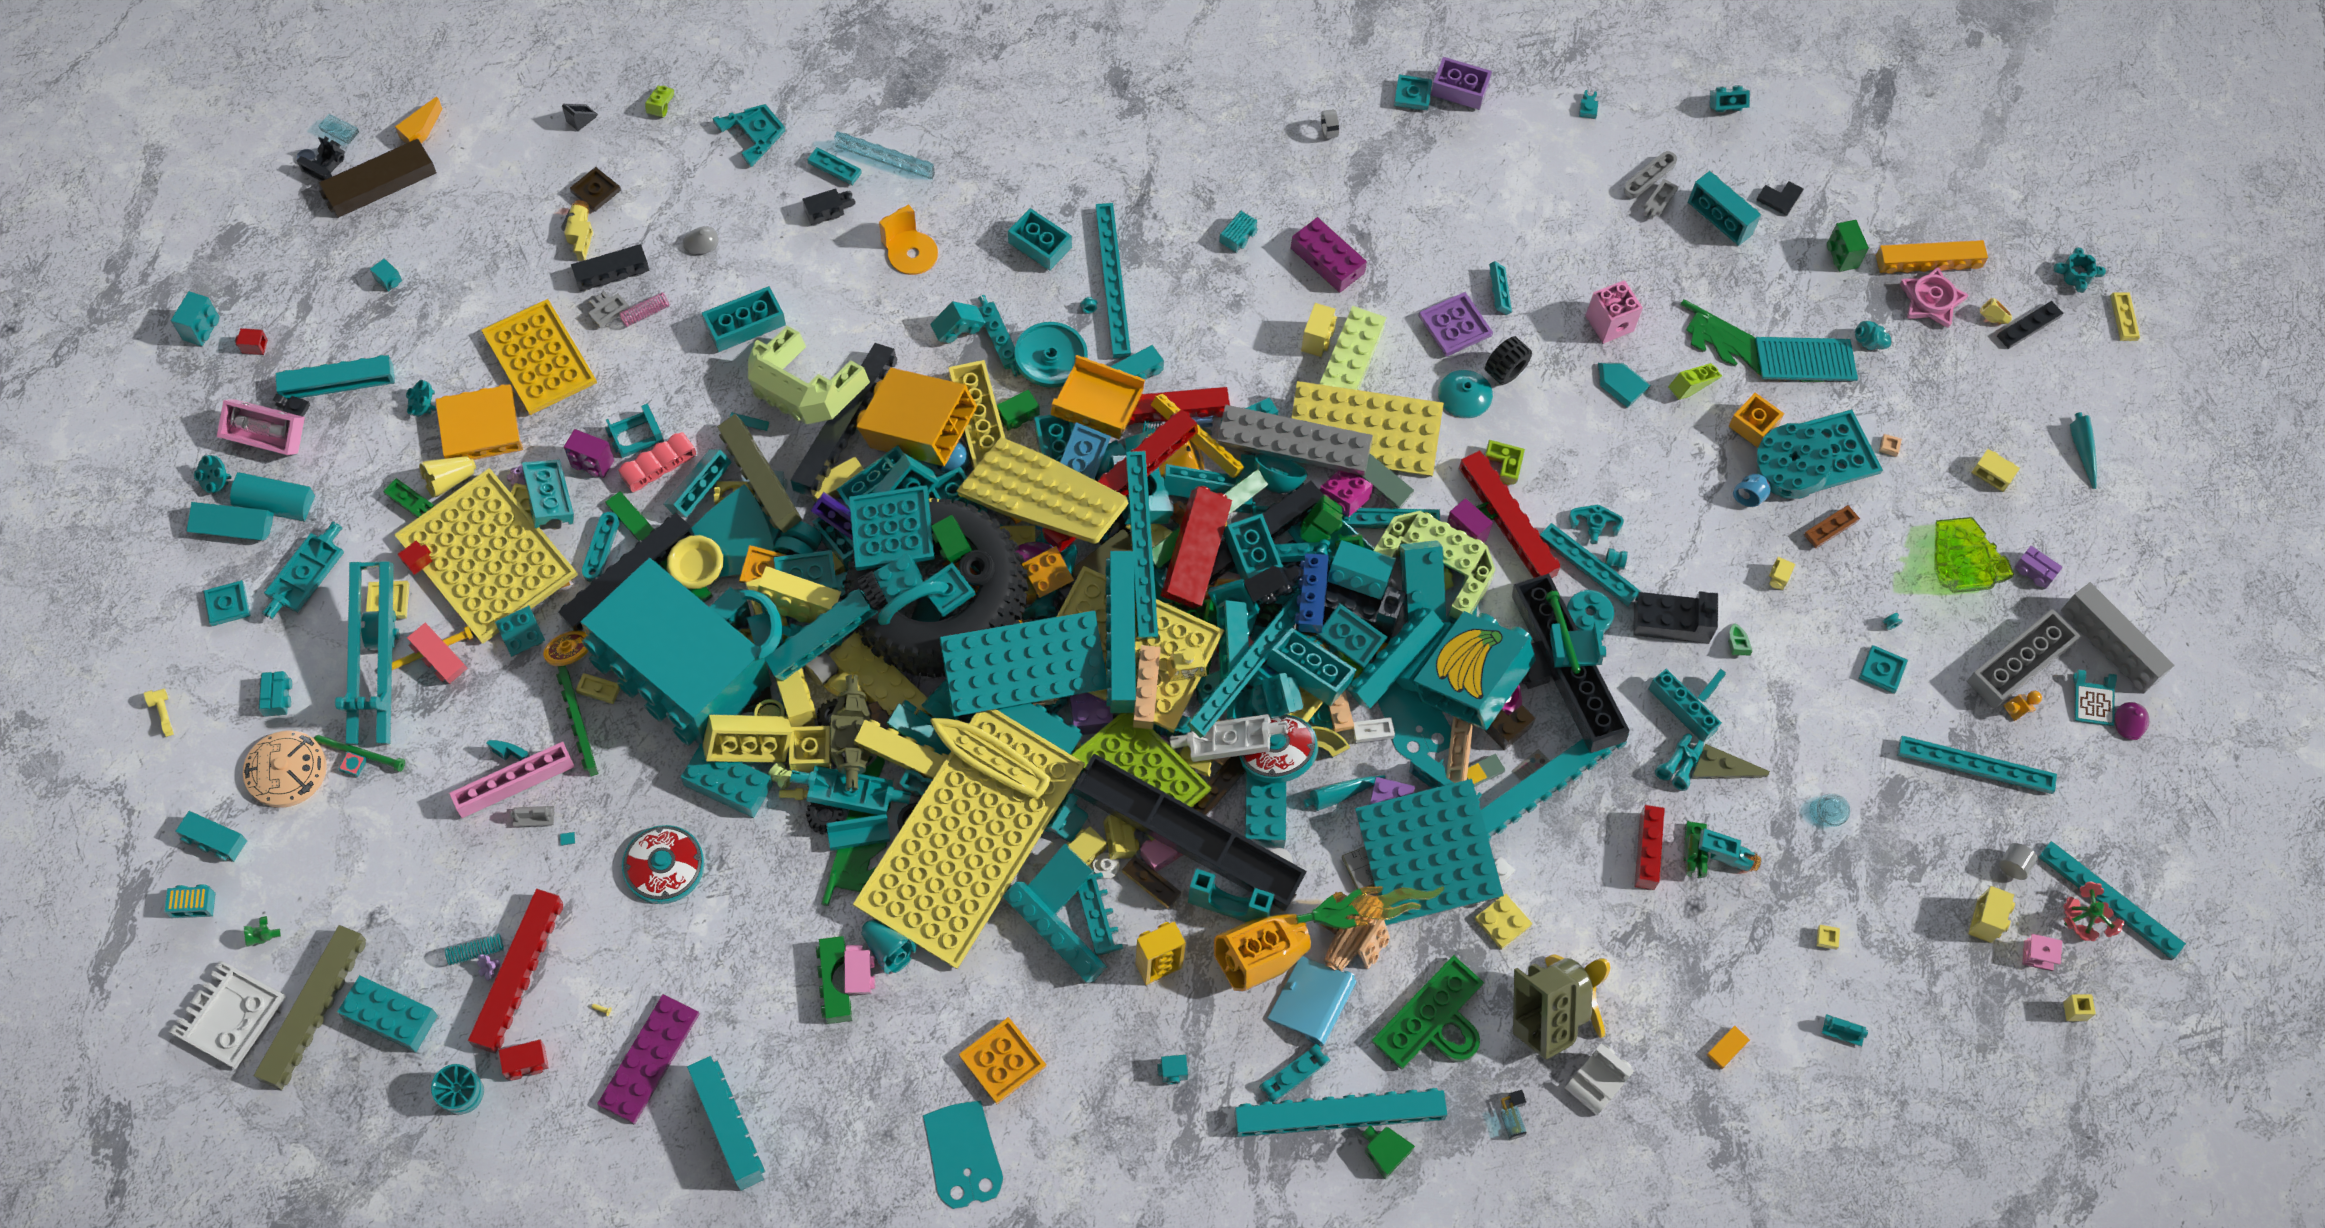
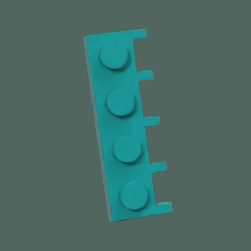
M1102 872L1092 874L1078 890L1093 948L1097 956L1123 949V944H1114L1112 934L1119 932L1118 927L1110 928L1106 916L1113 913V908L1105 909L1101 898L1108 895L1107 889L1099 890L1097 880L1104 877Z

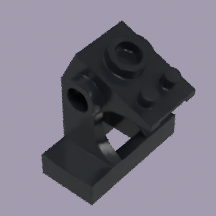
M326 136L324 139L318 137L320 145L317 151L319 154L314 159L310 160L300 156L296 160L302 172L319 181L332 177L331 173L345 158V151L340 149L341 145L334 140L328 142L329 138ZM328 159L329 162L322 166V164Z

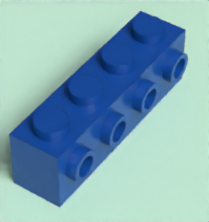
M1305 553V560H1301L1300 567L1304 570L1305 575L1299 579V589H1302V593L1297 596V607H1300V613H1296L1295 624L1299 625V632L1322 633L1329 564L1328 555Z

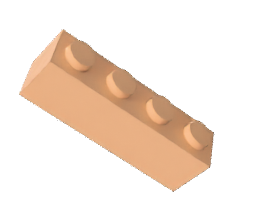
M1141 645L1133 728L1153 729L1161 647Z

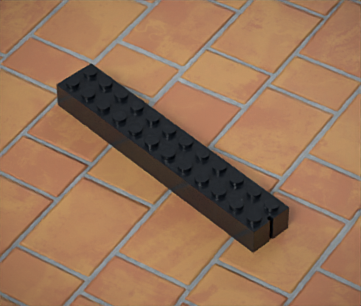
M1096 754L1092 755L1084 772H1082L1074 786L1073 794L1251 893L1257 888L1274 894L1272 904L1284 911L1288 908L1307 873L1306 870Z

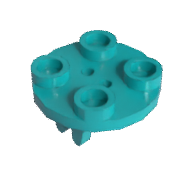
M419 380L413 388L407 390L408 414L419 417L424 413L431 414V410H436V406L430 404L435 391L432 390V386L428 381Z
M214 455L202 456L197 470L194 471V479L199 482L202 489L207 493L220 491L224 485L229 484L227 479L232 478L230 474H226L225 465L222 460Z

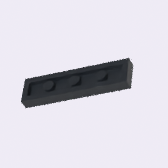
M2050 301L1999 332L1997 337L2010 349L2059 319L2064 313L2053 301Z

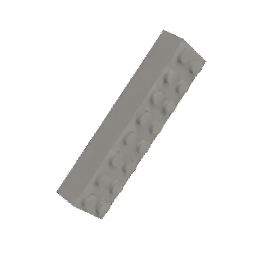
M1226 405L1217 441L1220 446L1365 476L1373 435Z

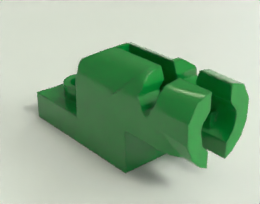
M1687 821L1685 824L1683 861H1686V875L1692 877L1695 867L1697 868V878L1707 876L1708 852L1698 849L1701 831L1704 828L1707 829V824Z

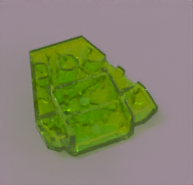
M1973 517L1936 520L1934 570L1940 585L1949 588L1952 593L1990 590L1994 588L1996 583H2003L2014 576L2008 558L2005 555L2001 556L1997 552V545L1994 542L1990 543L1986 539V532Z

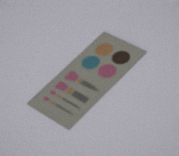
M1537 749L1512 772L1523 781L1550 762V760Z

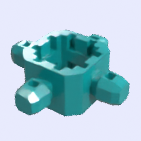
M2076 247L2065 263H2056L2054 265V272L2063 274L2064 281L2068 285H2073L2077 292L2084 293L2094 277L2105 276L2106 268L2096 266V259L2092 255L2084 254L2082 248ZM2081 265L2082 268H2085V271H2087V273H2081L2079 275L2078 272H2075V269L2072 268L2079 267Z

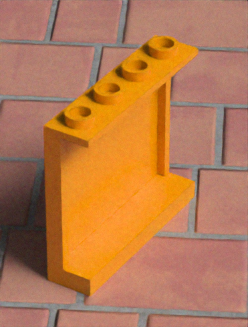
M1076 355L1075 364L1058 398H1054L1052 402L1051 415L1072 423L1077 422L1120 440L1144 391L1145 379Z
M510 384L488 389L482 388L473 392H462L452 396L446 395L435 399L445 459L468 456L469 459L476 460L523 450L513 399L514 392Z

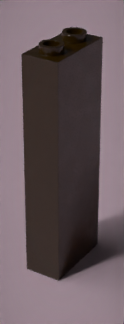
M417 138L319 182L322 189L319 192L323 200L329 201L326 204L330 212H335L339 218L437 174L432 160Z

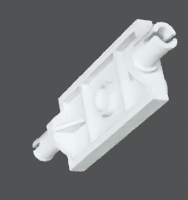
M1268 714L1217 721L1202 738H1199L1192 731L1188 732L1187 735L1171 736L1170 744L1172 749L1189 746L1193 762L1269 752L1271 735L1288 733V723L1286 720L1270 723Z

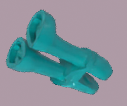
M1689 733L1685 734L1677 743L1675 752L1670 760L1658 765L1655 769V775L1659 779L1668 781L1672 778L1682 759L1683 765L1672 780L1673 786L1680 791H1686L1689 788V773L1692 767H1696L1704 747V742L1701 740L1694 746V750L1687 747L1692 738V735Z

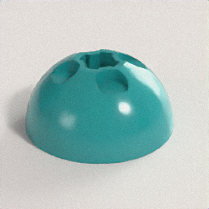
M1258 454L1254 458V471L1257 469L1260 471L1268 483L1265 489L1270 492L1279 494L1290 493L1304 483L1307 478V471L1290 460Z

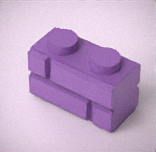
M2031 545L2014 566L2021 575L2028 576L2034 580L2037 586L2044 587L2045 589L2063 568Z

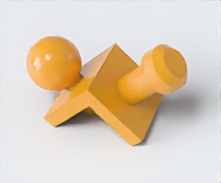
M2031 691L2027 696L2025 694H2018L2003 706L2012 719L2016 721L2028 712L2036 711L2033 705H2037L2042 701V695L2038 691Z

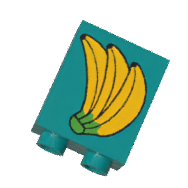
M1463 611L1414 679L1421 702L1487 730L1536 661L1531 645L1532 637L1520 627L1513 626L1509 630L1500 626L1492 616L1486 613H1480L1479 616H1475Z

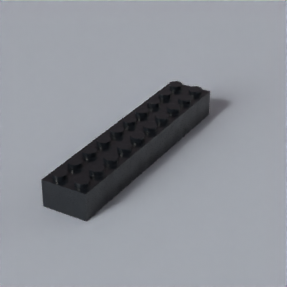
M1550 574L1514 584L1512 598L1534 642H1538L1552 673V678L1589 752L1593 753L1627 742L1630 730L1597 666H1580L1579 673H1574L1572 667L1554 666L1550 630L1552 624H1557L1551 603L1547 602L1546 594L1551 591L1558 592ZM1560 596L1558 602L1568 631H1578Z

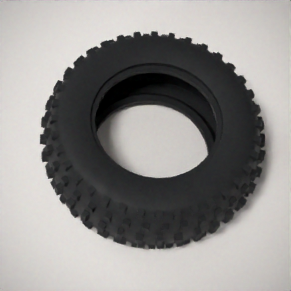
M931 499V502L929 501L931 524L934 525L952 515L958 522L971 550L984 551L991 556L995 566L993 577L987 583L979 585L974 599L963 611L946 620L922 622L910 619L897 611L892 616L889 624L880 625L878 615L885 607L883 605L876 609L878 612L855 628L854 631L856 634L863 635L861 641L864 646H872L871 652L878 658L882 655L886 664L891 666L895 663V667L898 670L904 672L907 669L908 673L919 676L921 672V676H927L928 674V677H934L935 674L936 677H941L943 673V676L946 677L939 637L1019 624V620L1022 618L1021 614L1024 613L1025 609L1023 606L1026 605L1027 594L1025 592L1028 591V585L1024 577L1028 575L1027 570L1020 565L1024 563L1023 555L1016 552L1019 549L1017 543L1013 539L1009 540L1011 537L1009 531L1005 528L1000 529L1001 525L995 518L990 520L987 512L983 510L978 512V508L971 504H968L966 507L965 503L956 500L952 503L951 499H939V502L937 499ZM933 539L935 555H940L939 550L942 547L940 543L936 544ZM854 551L852 561L848 563L850 570H848L845 581L848 583L844 587L845 595L848 597L850 592L858 589L862 590L857 579L870 571L874 572L880 569L873 568L857 571L855 568ZM975 561L972 563L980 572L983 571L984 564L982 562Z

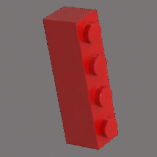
M1645 805L1640 813L1634 887L1655 890L1660 882L1665 812L1663 807Z

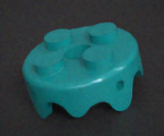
M1580 591L1570 598L1566 606L1578 631L1593 630L1594 622H1599V628L1603 629L1604 633L1610 628L1614 618V608L1611 601L1598 591ZM1592 609L1595 615H1588L1585 610Z

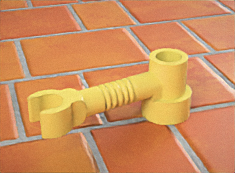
M165 688L154 692L152 690L144 692L148 707L157 705L165 736L174 735L164 702L168 700Z

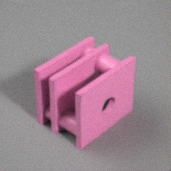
M2031 934V938L2024 940L2022 964L2053 971L2054 964H2061L2062 940Z

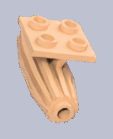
M1366 894L1354 907L1360 914L1359 916L1346 917V919H1355L1356 927L1339 929L1324 958L1326 967H1330L1334 971L1335 969L1342 971L1357 953L1367 969L1378 960L1379 952L1387 946L1390 936L1384 919L1380 917L1377 921L1383 904L1373 895Z

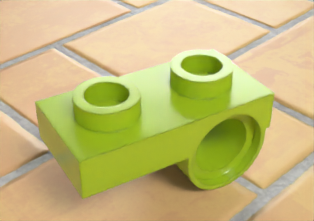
M657 85L645 102L646 113L665 117L668 103L674 96V89Z

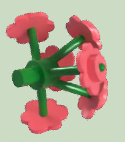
M2087 882L2085 886L2080 887L2082 897H2091V905L2080 906L2078 899L2068 897L2063 906L2066 916L2063 918L2064 925L2068 929L2072 928L2085 941H2096V938L2099 937V933L2092 928L2094 923L2102 921L2108 925L2104 931L2107 937L2119 934L2124 925V921L2120 919L2110 922L2108 918L2113 916V910L2108 908V903L2096 901L2095 897L2104 893L2100 883ZM2087 916L2091 918L2087 927L2084 925L2076 927L2074 923Z

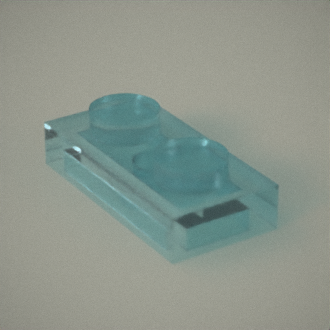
M328 114L318 126L321 131L347 144H350L359 133L357 127L331 114Z

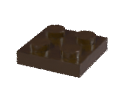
M595 167L572 185L570 191L596 212L621 191V187Z

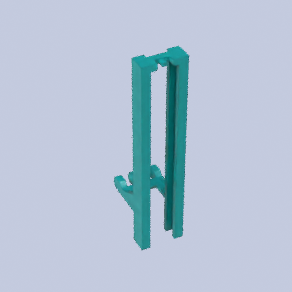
M390 561L349 562L347 693L345 697L335 698L336 709L346 712V744L358 745L359 710H377L376 743L391 744L394 563ZM367 567H379L377 696H371L370 700L366 701L365 697H359L362 570H366Z

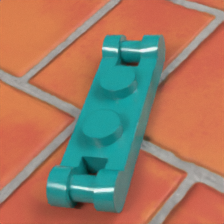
M1326 539L1315 543L1274 544L1281 562H1300L1305 560V553L1327 555V551L1330 548V542Z
M1319 1044L1314 1045L1302 1056L1259 1086L1262 1092H1266L1269 1096L1268 1100L1272 1104L1331 1061L1327 1055L1325 1056L1322 1053V1048ZM1313 1056L1318 1060L1315 1064L1310 1060ZM1275 1084L1280 1089L1276 1092L1272 1088V1086Z

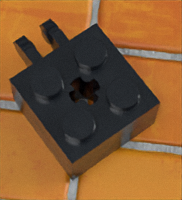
M1272 566L1245 580L1244 583L1253 602L1270 605L1277 601V597L1293 593V589L1298 587L1296 581L1305 574L1304 570L1297 566L1289 569Z

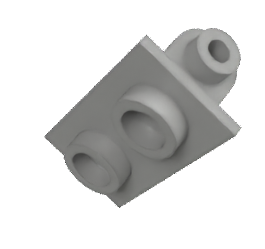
M555 806L514 807V810H511L513 827L554 825Z

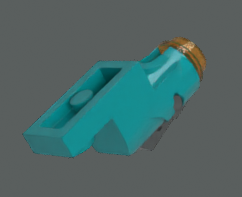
M1705 828L1701 831L1698 849L1711 853L1710 859L1747 872L1759 869L1761 856H1758L1757 853L1752 852L1748 848L1742 847L1741 840Z

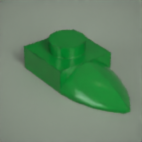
M1734 623L1730 628L1728 640L1732 655L1751 656L1753 650L1748 635L1739 625Z

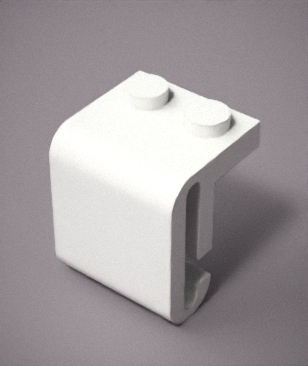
M1600 1044L1592 1056L1566 1085L1565 1089L1598 1116L1629 1079L1634 1070L1631 1069L1632 1067L1627 1061L1619 1059L1609 1046Z

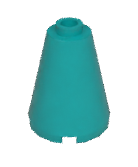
M877 920L867 921L862 926L861 935L886 974H889L891 971L893 973L899 972L911 961L910 955L912 951L914 953L916 951V944L911 939Z

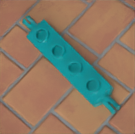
M982 295L984 301L979 296L978 299L982 306L978 309L986 322L984 325L1005 369L1012 370L1014 377H1018L1015 370L1019 376L1021 373L1015 363V346L994 301L988 303L985 295Z

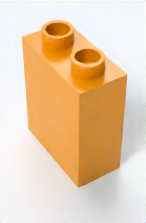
M890 367L885 378L877 382L874 388V397L866 410L860 412L857 418V429L872 449L889 452L898 445L903 453L913 459L945 467L978 406L965 384Z

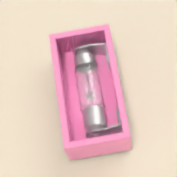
M236 399L223 400L217 437L285 455L298 454L305 417Z

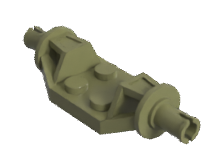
M852 675L846 676V691L838 694L839 701L830 717V756L837 765L838 772L846 775V791H850V788H852V791L858 790V774L866 771L865 765L871 755L870 752L854 745L864 720H870V714L865 703L866 694L858 691V676L856 675L853 676V679Z

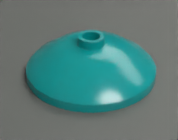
M1456 370L1447 374L1442 379L1438 388V398L1440 402L1444 403L1443 408L1450 414L1459 418H1475L1488 410L1492 402L1493 391L1490 383L1481 374L1471 370Z

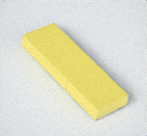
M2112 292L2110 298L2120 341H2138L2140 334L2130 292Z

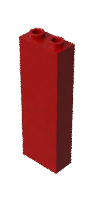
M1198 486L1191 490L1160 596L1193 609L1202 606L1233 501L1228 499L1225 494L1214 493L1205 486Z

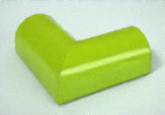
M1489 440L1485 456L1489 460L1502 463L1500 480L1507 485L1517 483L1525 449Z

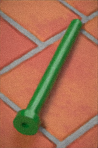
M1551 591L1546 594L1547 602L1551 603L1557 624H1560L1562 640L1572 671L1579 673L1580 666L1558 602L1560 599L1559 592Z
M321 735L314 737V740L319 744L344 752L348 751L363 756L366 759L394 767V771L401 772L404 769L405 759L403 758L393 759Z

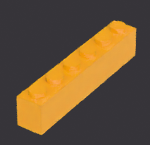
M1984 240L1880 245L1875 255L1879 272L1888 274L1894 272L1909 273L1912 271L1927 272L1939 268L1941 271L1949 269L1983 268L1988 259Z

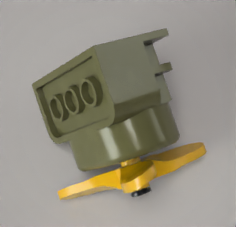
M1552 954L1545 958L1547 968H1541L1539 965L1533 964L1528 968V975L1515 968L1513 1035L1546 1060L1572 1046L1578 1036V1027L1591 1020L1599 1038L1605 1037V1028L1596 1001V986L1603 983L1609 975L1611 968L1607 959H1596L1583 968L1573 959Z

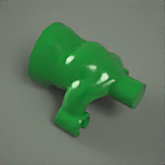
M267 916L260 917L259 927L244 926L246 947L254 944H264L272 938L281 937L280 929L270 930L267 927Z

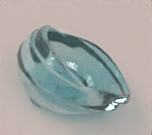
M1825 794L1810 804V814L1813 821L1819 825L1840 826L1850 816V805L1841 795Z

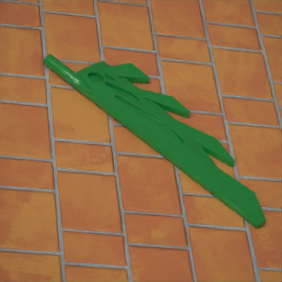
M1683 299L1680 305L1696 313L1686 331L1692 333V346L1705 352V340L1713 344L1722 361L1737 366L1738 363L1730 354L1732 353L1741 357L1757 374L1761 375L1755 341L1756 337ZM1799 380L1803 383L1824 382V380Z
M873 756L869 757L867 763L872 759ZM877 756L866 767V771L862 775L879 778L885 760ZM891 803L888 805L887 812L891 808ZM849 810L847 820L878 815ZM887 842L838 849L821 904L829 906L834 887L861 892L863 885L867 883L876 869L874 867L868 870L870 860L886 848Z

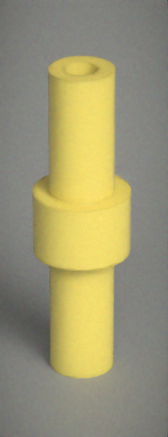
M804 788L779 790V798L804 800V798H807L809 790H804Z

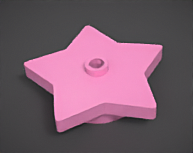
M1936 268L1930 274L1920 279H1902L1900 282V286L1910 299L1908 319L1931 318L1947 328L1952 324L1953 309L1968 297L1967 293L1956 289L1952 282L1943 276L1939 268Z

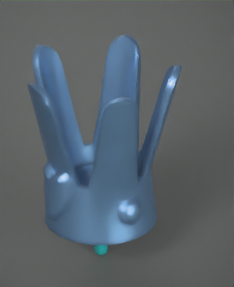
M1213 416L1203 418L1192 417L1202 430L1212 435L1211 429L1204 427L1213 426V423H1211L1213 420L1210 419Z

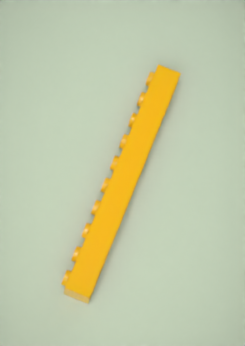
M1163 394L1156 396L1151 404L1167 420H1169L1172 414L1181 410ZM1197 424L1198 433L1190 440L1232 478L1239 476L1244 469L1241 462L1237 461L1232 454L1228 453L1224 447L1220 446L1215 439L1211 438Z

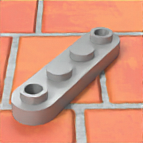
M1670 151L1660 154L1626 182L1624 187L1625 195L1630 198L1640 196L1675 167L1677 156Z

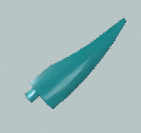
M2078 412L2075 414L2076 420L2070 424L2071 434L2092 488L2097 489L2096 449L2091 418L2088 415L2083 416L2082 412Z
M1369 776L1327 785L1312 790L1309 794L1310 798L1304 799L1303 803L1305 807L1314 805L1316 811L1336 805L1373 786L1376 777L1385 779L1386 776Z

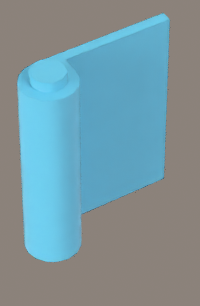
M1302 956L1268 1016V1020L1304 1034L1313 1044L1324 1046L1357 983L1356 979H1354L1355 976L1348 971L1341 972L1336 969L1334 971L1324 964Z

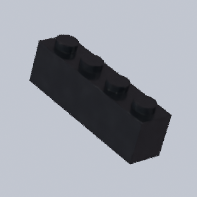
M641 244L571 264L579 291L590 290L600 285H607L617 280H624L628 277L650 271Z

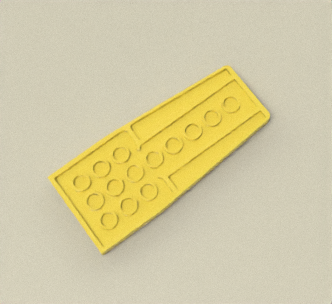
M1000 437L957 490L959 496L998 513L1093 544L1100 541L1128 505L1126 496L1042 453Z

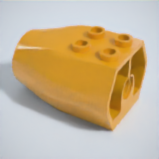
M1292 913L1273 915L1248 921L1216 935L1214 938V956L1233 990H1249L1289 970L1311 947L1306 923L1298 924L1296 920L1297 915Z

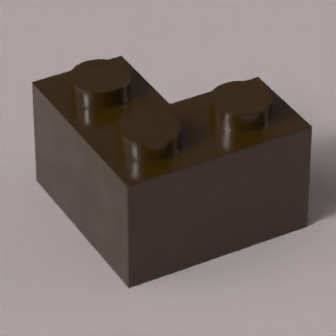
M1521 705L1509 716L1501 710L1489 728L1484 731L1505 751L1532 728L1536 718Z

